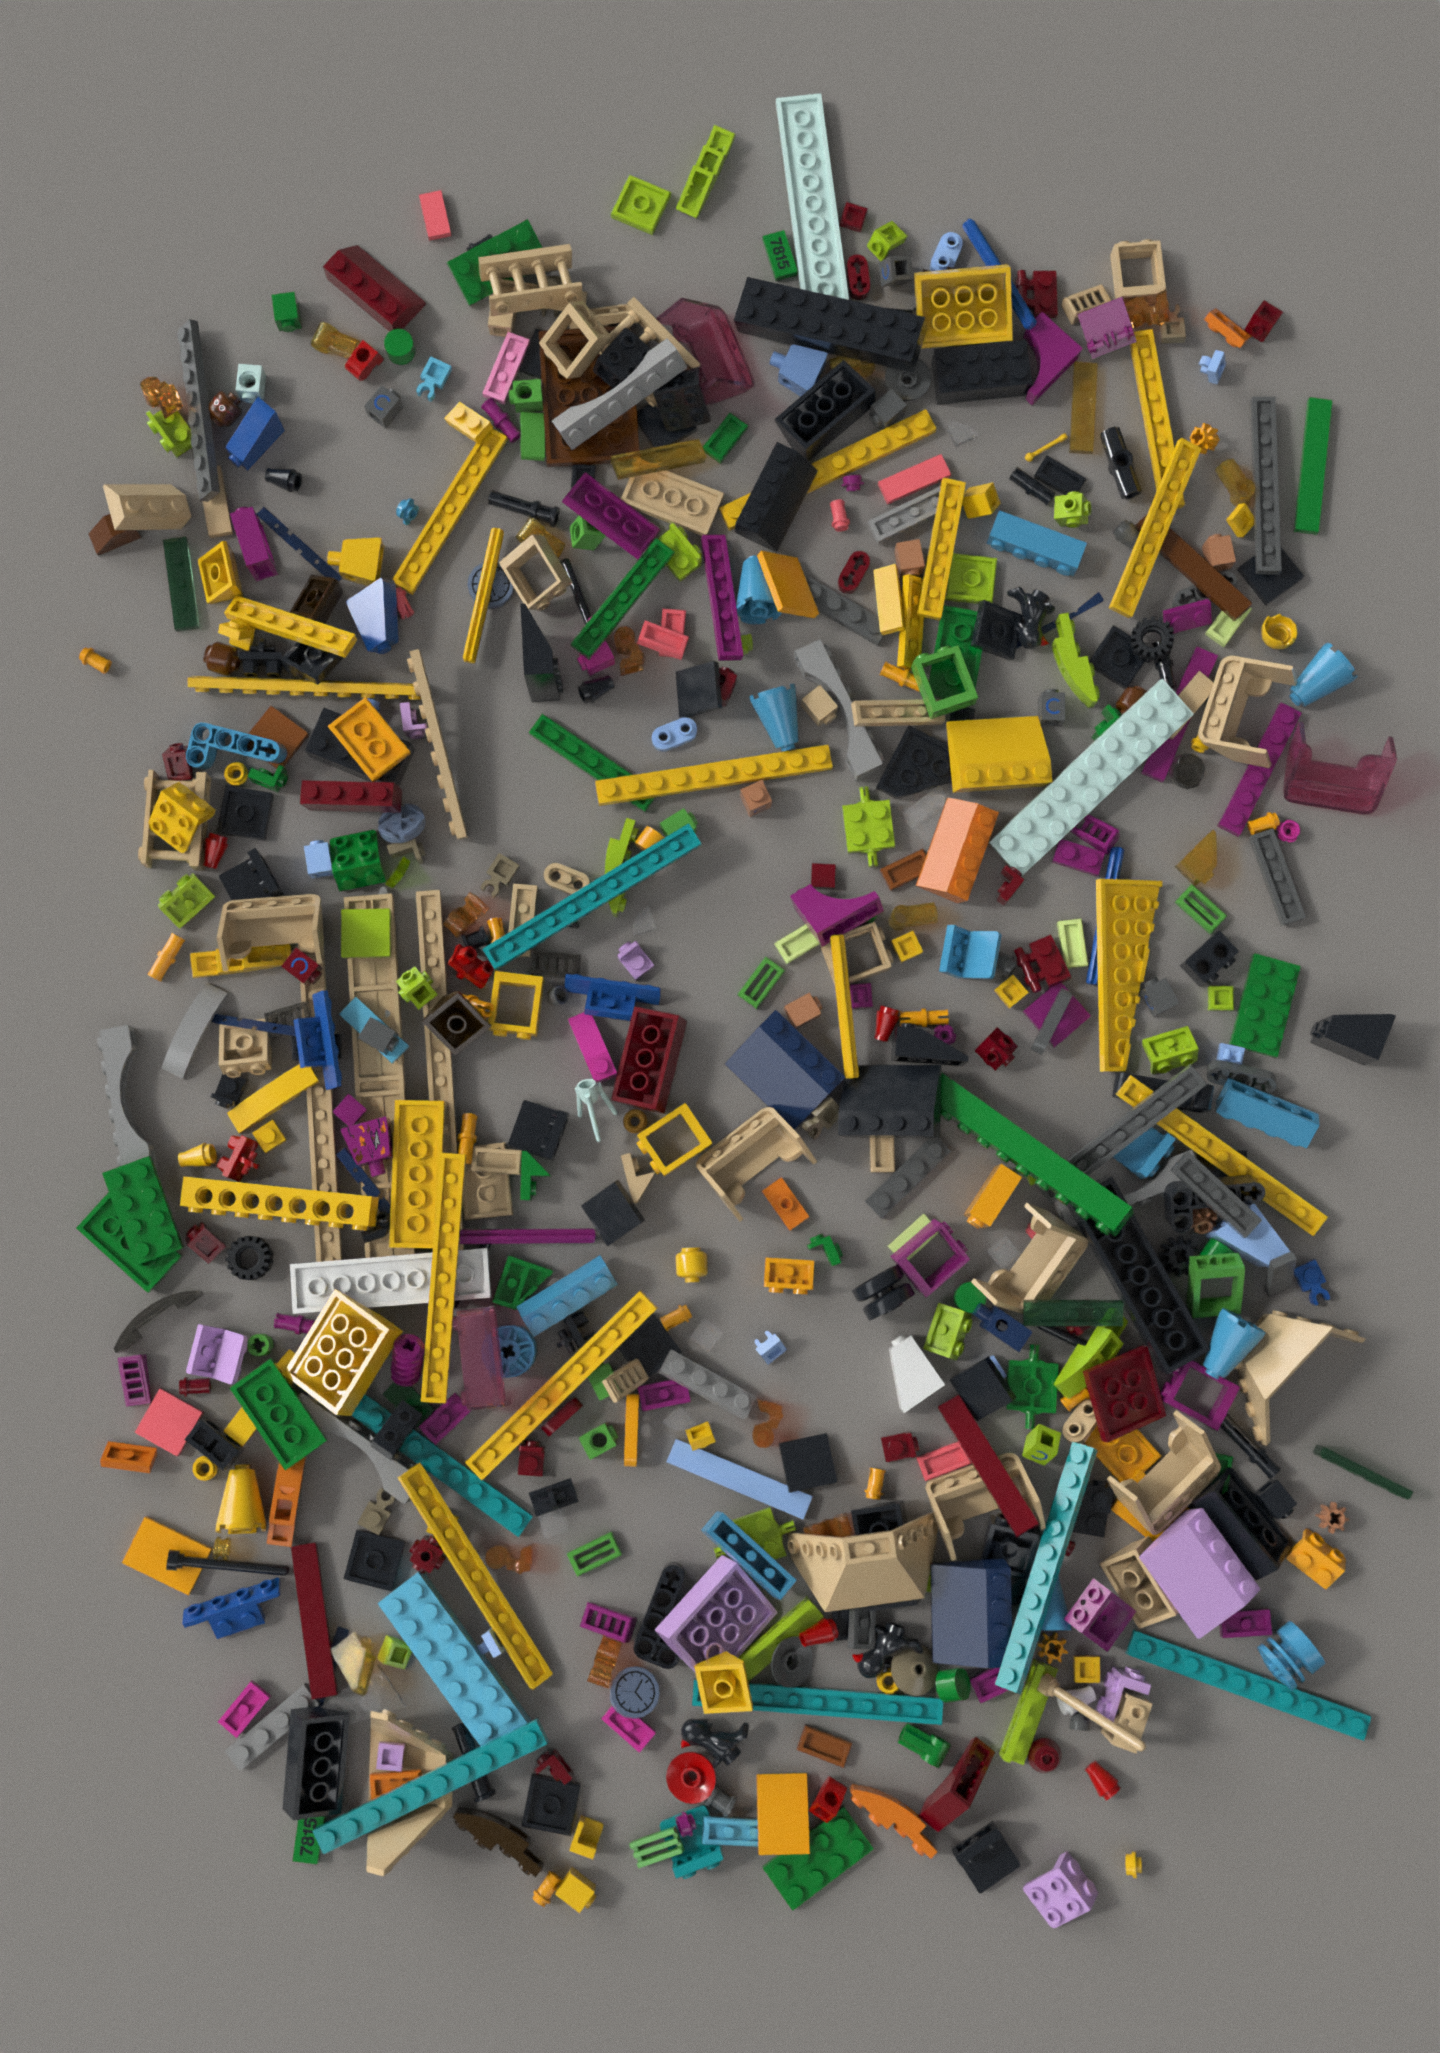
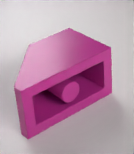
M606 640L590 660L580 653V657L577 658L582 671L587 670L589 676L615 664L614 656Z

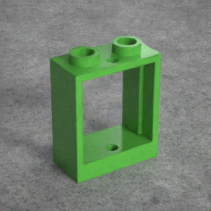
M944 646L938 649L937 653L931 655L923 653L918 655L913 661L911 670L930 719L975 705L978 695L959 646L952 648L951 646ZM953 658L966 692L936 701L923 667Z
M1239 1253L1190 1256L1186 1303L1192 1318L1218 1316L1222 1308H1226L1236 1314H1241L1245 1266ZM1233 1277L1231 1296L1200 1299L1201 1279Z

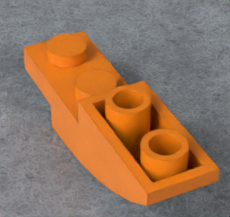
M306 1457L286 1471L279 1462L266 1544L292 1547Z
M852 1784L849 1787L852 1794L850 1799L860 1809L864 1806L870 1812L868 1817L876 1826L880 1827L883 1825L888 1830L895 1823L894 1829L903 1838L908 1836L914 1842L912 1847L921 1856L926 1854L932 1859L938 1852L935 1845L921 1832L926 1827V1823L906 1804L887 1793L871 1787Z

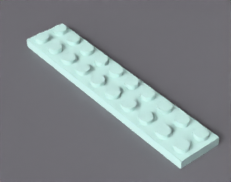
M821 93L776 98L800 289L849 300Z
M1160 679L1063 770L1052 783L1045 787L989 840V845L1010 867H1015L1023 876L1194 713L1163 679Z

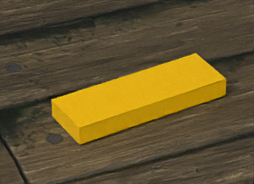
M893 564L873 570L881 634L887 635L905 630L897 565Z

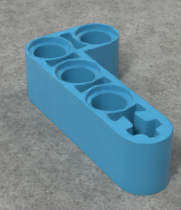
M201 722L193 727L186 752V760L189 765L204 770L213 766L218 749L274 764L282 763L287 757L286 747L279 742ZM206 729H209V737L204 740L203 733ZM228 735H231L232 742L226 746L225 739ZM253 740L254 748L248 752L247 745ZM265 748L276 750V753L270 754L264 752ZM203 752L204 759L201 763H198L197 756Z

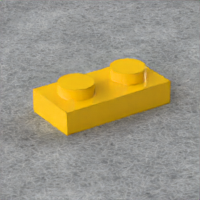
M461 402L444 418L447 424L477 444L493 429L490 421Z

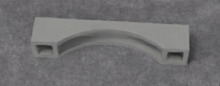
M665 339L648 351L639 366L618 386L592 401L570 407L552 420L565 442L573 450L688 367L675 346L668 339Z
M821 639L795 650L794 660L803 678L818 686L821 685L841 710L848 733V750L845 762L856 782L881 770L884 758L880 749H875L872 743L874 739L870 729L864 726H854L851 707L852 693L848 686L844 687L841 681V671L837 665H833L830 659L832 654L827 644L823 645Z
M124 1025L99 1030L100 1037L97 1038L99 1050L103 1051L104 1061L101 1062L103 1074L107 1076L108 1082L105 1085V1092L107 1098L111 1100L112 1106L109 1109V1117L111 1122L114 1123L116 1131L113 1132V1141L115 1146H118L120 1155L117 1156V1165L120 1167L151 1156L155 1168L158 1169L154 1145L136 1127L127 1104V1077L132 1061L138 1053L135 1029L132 1026Z
M1193 1150L1164 1159L1159 1170L1147 1183L1139 1189L1123 1195L1129 1205L1138 1202L1139 1206L1152 1202V1196L1159 1193L1161 1197H1164L1165 1188L1170 1182L1181 1181L1170 1169L1186 1152H1190L1195 1157ZM1058 1200L1053 1202L1059 1219L1076 1230L1080 1229L1068 1207Z
M302 1392L299 1395V1398L322 1432L344 1437L356 1444L374 1463L381 1477L384 1490L403 1504L409 1501L410 1497L397 1477L415 1464L410 1463L407 1465L400 1460L402 1455L398 1452L392 1460H389L371 1447L375 1436L372 1434L367 1436L361 1432L362 1427L353 1420L347 1422L340 1417L341 1415L333 1413L307 1392Z

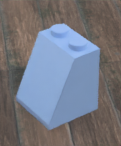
M1255 1203L1248 1204L1247 1206L1262 1221L1246 1238H1242L1224 1220L1217 1223L1216 1227H1213L1209 1233L1204 1234L1206 1238H1213L1230 1248L1234 1253H1239L1241 1258L1257 1267L1269 1268L1270 1260L1290 1252Z

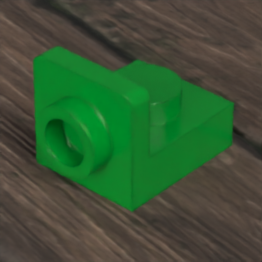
M1109 704L1101 712L1106 720H1103L1094 728L1096 732L1091 737L1094 741L1122 716L1116 708H1112Z
M280 764L274 776L272 772L260 768L259 771L251 768L248 774V778L252 783L276 793L279 792L281 787L284 788L288 781L287 770Z

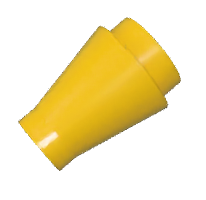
M203 1143L178 1154V1162L181 1167L211 1166L212 1163L217 1161V1153L213 1144Z

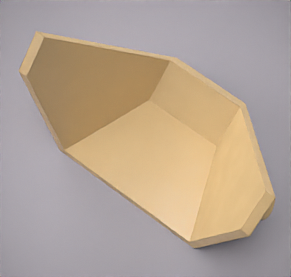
M1274 1310L1272 1314H1263L1254 1325L1266 1332L1264 1338L1234 1368L1238 1370L1240 1376L1238 1386L1241 1393H1245L1247 1399L1245 1409L1248 1416L1253 1419L1255 1427H1252V1432L1257 1442L1259 1441L1261 1445L1265 1446L1270 1443L1269 1399L1328 1336L1363 1343L1366 1339L1358 1336L1359 1332L1348 1329L1343 1331L1325 1323H1311L1310 1319L1296 1317V1319L1287 1318L1288 1314Z
M928 1513L891 1531L848 1537L795 1532L787 1533V1546L792 1561L824 1612L925 1598L930 1574V1563L933 1560L937 1540L938 1525L934 1519V1513Z
M382 1710V1713L371 1711L369 1801H371L370 1774L372 1772L389 1771L376 1769L380 1741L405 1743L402 1770L421 1769L422 1775L452 1761L453 1753L444 1749L446 1746L444 1743L434 1739L429 1740V1734L420 1730L414 1731L411 1723L404 1720H396V1714L387 1710ZM452 1791L368 1832L367 1872L383 1877L389 1873L398 1861L407 1855L410 1849L452 1807Z

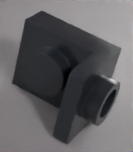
M222 1073L215 1094L211 1093L210 1098L216 1100L215 1105L229 1109L230 1105L237 1106L248 1080L241 1077L231 1078Z

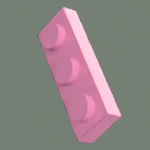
M507 332L482 393L484 398H493L495 402L505 405L509 396V390L512 389L513 381L517 377L529 347V339Z

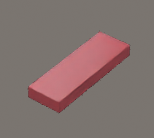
M942 454L878 481V486L888 505L942 481L943 478H950L951 473Z

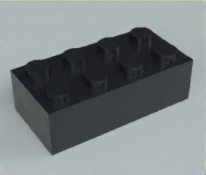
M1027 340L934 349L931 363L937 405L1027 396L1028 390L1032 387Z
M324 707L307 743L305 752L312 759L372 782L328 727L342 714ZM400 738L411 754L375 782H391L400 786L415 752L411 742Z

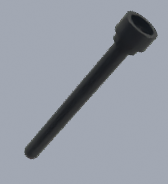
M169 1550L166 1570L177 1571V1569H182L184 1566L286 1576L289 1573V1568L283 1565L188 1557L184 1553H180V1550Z

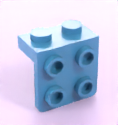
M947 925L939 972L961 979H993L1002 938L1001 933L997 931H969L956 925Z
M1151 1127L1114 1155L1113 1158L1140 1179L1147 1178L1148 1176L1152 1177L1160 1168L1158 1162L1161 1158H1167L1173 1151L1174 1146L1172 1144L1176 1139L1169 1133L1162 1135Z

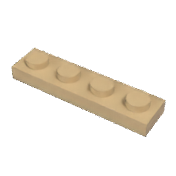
M923 699L854 701L851 704L855 727L942 725L945 722V715L930 719Z

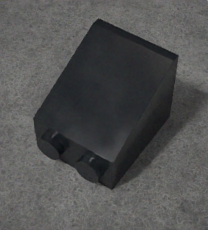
M1331 1015L1319 1022H1315L1310 1032V1035L1313 1036L1310 1043L1361 1065H1366L1379 1060L1396 1015Z

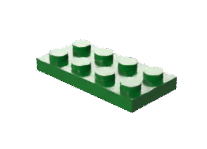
M527 219L447 262V265L468 306H471L493 294L491 282H481L479 257L543 247ZM513 277L503 278L504 280L514 281Z
M943 605L934 653H937V650L944 646H951V648L959 646L976 689L982 650L972 647L971 641L978 611ZM953 658L931 665L928 682L935 699H945L966 692Z
M1256 953L1252 954L1229 1045L1243 1047L1247 1051L1272 1058L1278 1057L1301 966Z
M151 1156L102 1173L135 1266L184 1248Z
M109 1192L76 1227L79 1232L147 1293H150L183 1257L181 1253L174 1251L135 1266Z
M273 1358L229 1388L285 1471L328 1441Z
M844 1805L839 1808L836 1816L828 1823L822 1820L809 1830L810 1854L776 1855L763 1865V1870L792 1911L874 1850L872 1844Z

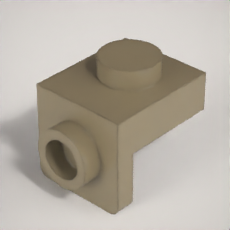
M415 838L404 843L387 845L392 859L414 852L418 863H424L422 856L426 855L422 842L417 843Z

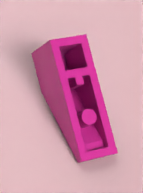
M583 1012L569 1018L568 1021L593 1080L596 1083H603L617 1077V1071L593 1016L585 1015Z

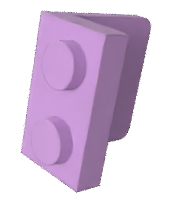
M198 1324L186 1373L214 1378L231 1385L236 1384L241 1375V1365L248 1347L247 1336L224 1328Z
M1112 1666L1111 1672L1108 1671L1105 1676L1104 1686L1106 1690L1104 1696H1100L1098 1700L1097 1711L1114 1722L1124 1687L1149 1695L1151 1684L1145 1680V1676L1140 1674V1671L1126 1666L1125 1670Z
M1068 1851L1059 1856L1052 1870L1027 1882L1023 1888L1025 1894L1052 1928H1057L1090 1911L1099 1893L1094 1883L1087 1878L1081 1870L1079 1863L1072 1858Z

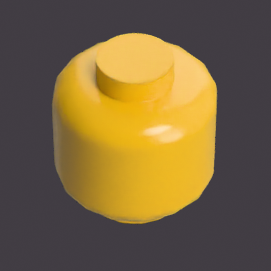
M701 1247L681 1248V1252L676 1254V1275L680 1278H685V1283L700 1282V1277L707 1275V1254L701 1251Z

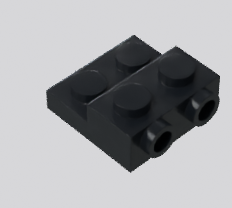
M297 642L285 653L281 661L285 670L303 681L308 679L318 685L344 657Z
M1093 1480V1484H1087L1072 1532L1105 1537L1107 1517L1110 1514L1113 1489L1108 1487V1482Z
M997 1513V1516L990 1514L980 1560L1004 1559L1011 1567L1012 1576L1028 1579L1040 1538L1039 1526L1016 1537L1002 1513Z

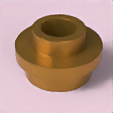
M633 1109L625 1114L623 1125L628 1132L637 1134L646 1128L647 1117L641 1110ZM634 1117L640 1119V1123L637 1126L631 1124V1119Z

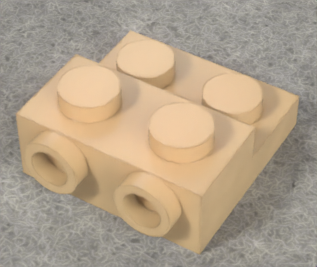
M268 1018L256 1019L257 1021L269 1022ZM220 1024L219 1067L223 1075L226 1074L228 1077L236 1078L244 1072L262 1075L265 1073V1070H272L270 1032L256 1030L257 1027L254 1026L252 1029Z

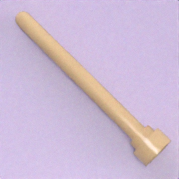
M1048 1673L1041 1678L1037 1691L1046 1697L1056 1696L1136 1750L1142 1752L1146 1749L1145 1742L1060 1688L1056 1678Z

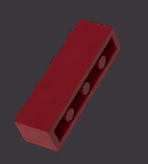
M302 780L300 804L311 811L401 813L403 790L391 782Z

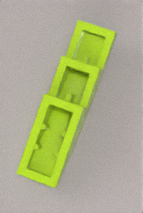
M716 125L713 126L706 145H703L696 165L692 167L676 206L677 211L693 218H698L736 137L735 133Z

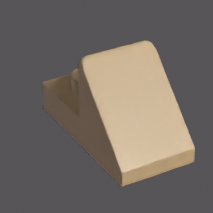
M628 1153L621 1155L632 1201L635 1204L640 1201L656 1173L652 1172L636 1176V1172L640 1171L637 1158H632L631 1154Z

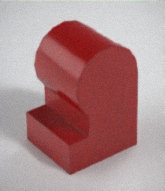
M362 340L347 360L345 369L356 379L363 381L370 375L376 365L379 366L383 362L384 358Z
M829 1776L821 1786L815 1801L812 1802L808 1811L828 1823L836 1816L847 1787Z

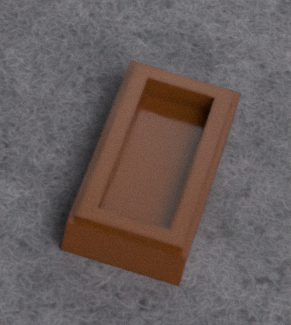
M924 849L880 869L890 891L919 877L926 858Z
M805 1724L796 1749L844 1768L852 1742Z

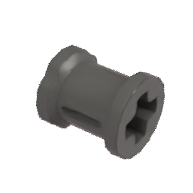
M715 1784L714 1790L705 1800L704 1805L713 1806L721 1811L722 1816L726 1818L731 1812L737 1797L735 1795H728L719 1789V1785Z

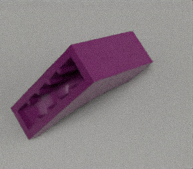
M1043 312L1035 318L1037 321L1036 326L1031 330L1026 329L1023 336L1033 350L1037 362V378L1028 390L1025 399L1031 405L1079 359L1083 349Z
M809 884L790 895L796 912L821 947L830 943L831 936L844 935L884 911L880 897L875 891L857 898L837 899L821 894Z

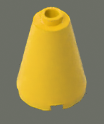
M247 1464L235 1465V1469L230 1470L215 1532L221 1534L222 1529H228V1534L257 1533V1528L260 1527L262 1532L267 1530V1524L255 1470L250 1469V1465Z

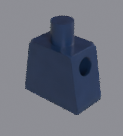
M979 1303L973 1311V1315L981 1320L980 1327L1017 1352H1020L1033 1333L1030 1329L995 1306L988 1308L983 1303ZM1000 1320L999 1325L996 1327V1322Z

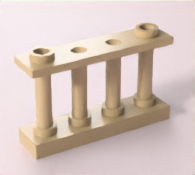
M570 244L479 257L481 282L490 281L494 295L489 296L490 315H504L582 301V283H572L568 271L569 268H572V249ZM559 270L563 285L549 287L545 272ZM536 274L540 288L526 290L522 276ZM513 277L517 292L503 294L499 279Z
M635 297L627 303V317L610 333L611 338L599 352L601 355L624 328H629L632 324L639 323L644 328V333L639 338L645 344L650 340H655L660 344L665 339H668L678 350L688 367L685 370L700 367V363ZM651 393L645 400L652 407L656 406L658 408L655 397Z
M148 770V777L144 779V789L147 791L143 843L142 847H139L138 850L139 861L146 868H152V859L187 861L193 870L204 871L203 862L208 820L198 826L190 849L185 853L153 850L154 836L158 835L149 829L148 821L157 802L158 789L164 790L177 782L187 786L189 790L209 804L211 777L206 772H196V779H193V781L159 780V775L154 770Z

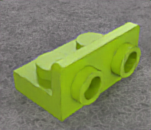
M173 403L152 415L150 410L146 412L150 419L146 422L154 435L157 433L161 435L163 439L159 442L167 453L172 451L177 458L193 448L191 446V429Z
M672 523L669 525V530L658 539L675 551V555L666 566L678 581L681 582L702 566L701 556L703 555L697 545H691L687 540L688 535L681 526L677 528Z
M194 873L190 876L185 874L176 883L178 887L172 892L170 890L166 891L158 899L160 901L158 904L159 909L179 929L215 897Z
M1188 1026L1142 1039V1046L1151 1063L1150 1071L1152 1075L1157 1073L1164 1074L1180 1066L1187 1067L1198 1060L1199 1048Z
M938 1302L923 1349L957 1361L965 1348V1335L972 1327V1314Z

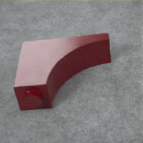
M976 1736L970 1740L966 1750L949 1775L927 1797L918 1817L935 1831L939 1832L968 1810L994 1757L995 1751Z

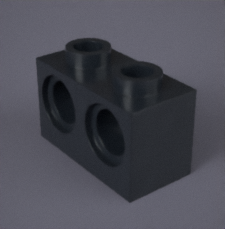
M1219 930L1189 956L1180 967L1198 986L1204 983L1210 985L1219 977L1216 972L1222 967L1227 969L1236 961L1234 956L1239 950ZM1215 947L1223 949V958H1219L1215 954ZM1198 963L1206 965V974L1199 972L1197 968Z
M402 1400L372 1440L371 1447L389 1460H392L421 1421L422 1413Z
M208 1418L200 1419L184 1439L222 1470L229 1469L245 1449L227 1436L221 1428Z

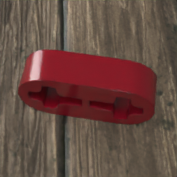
M855 254L847 261L848 288L850 296L855 300L861 301L866 299L870 292L869 269L867 259L860 254ZM854 263H858L860 267L859 274H856ZM857 281H860L863 292H859L856 288Z
M856 551L849 557L839 575L837 583L838 589L842 593L852 594L859 587L870 565V557L867 553ZM861 558L864 565H860L856 571L854 569L856 563L854 560L858 561ZM850 575H853V585L844 586V580L847 581Z
M575 1396L546 1422L541 1429L550 1437L584 1405Z

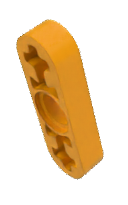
M639 1394L626 1395L625 1467H637Z

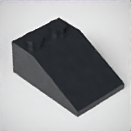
M901 1023V1026L896 1027L892 1034L891 1061L961 1067L969 1061V1056L922 1028H916V1024Z

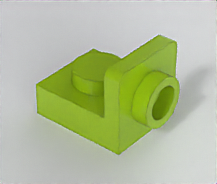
M890 221L875 229L867 244V248L880 261H883L888 253L903 244L908 236L893 221Z

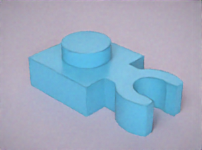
M430 356L420 375L421 380L424 382L418 385L417 395L421 396L423 391L428 390L430 391L427 396L428 401H433L435 398V388L443 389L452 371L451 365Z

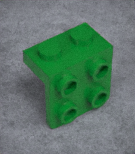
M375 830L330 839L332 873L339 892L386 882V876L380 861L378 838Z

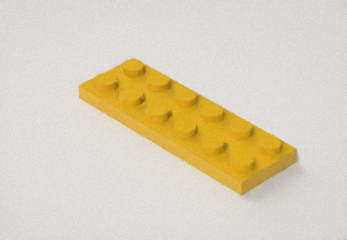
M395 1100L389 1248L433 1249L440 1153H443L445 1101Z

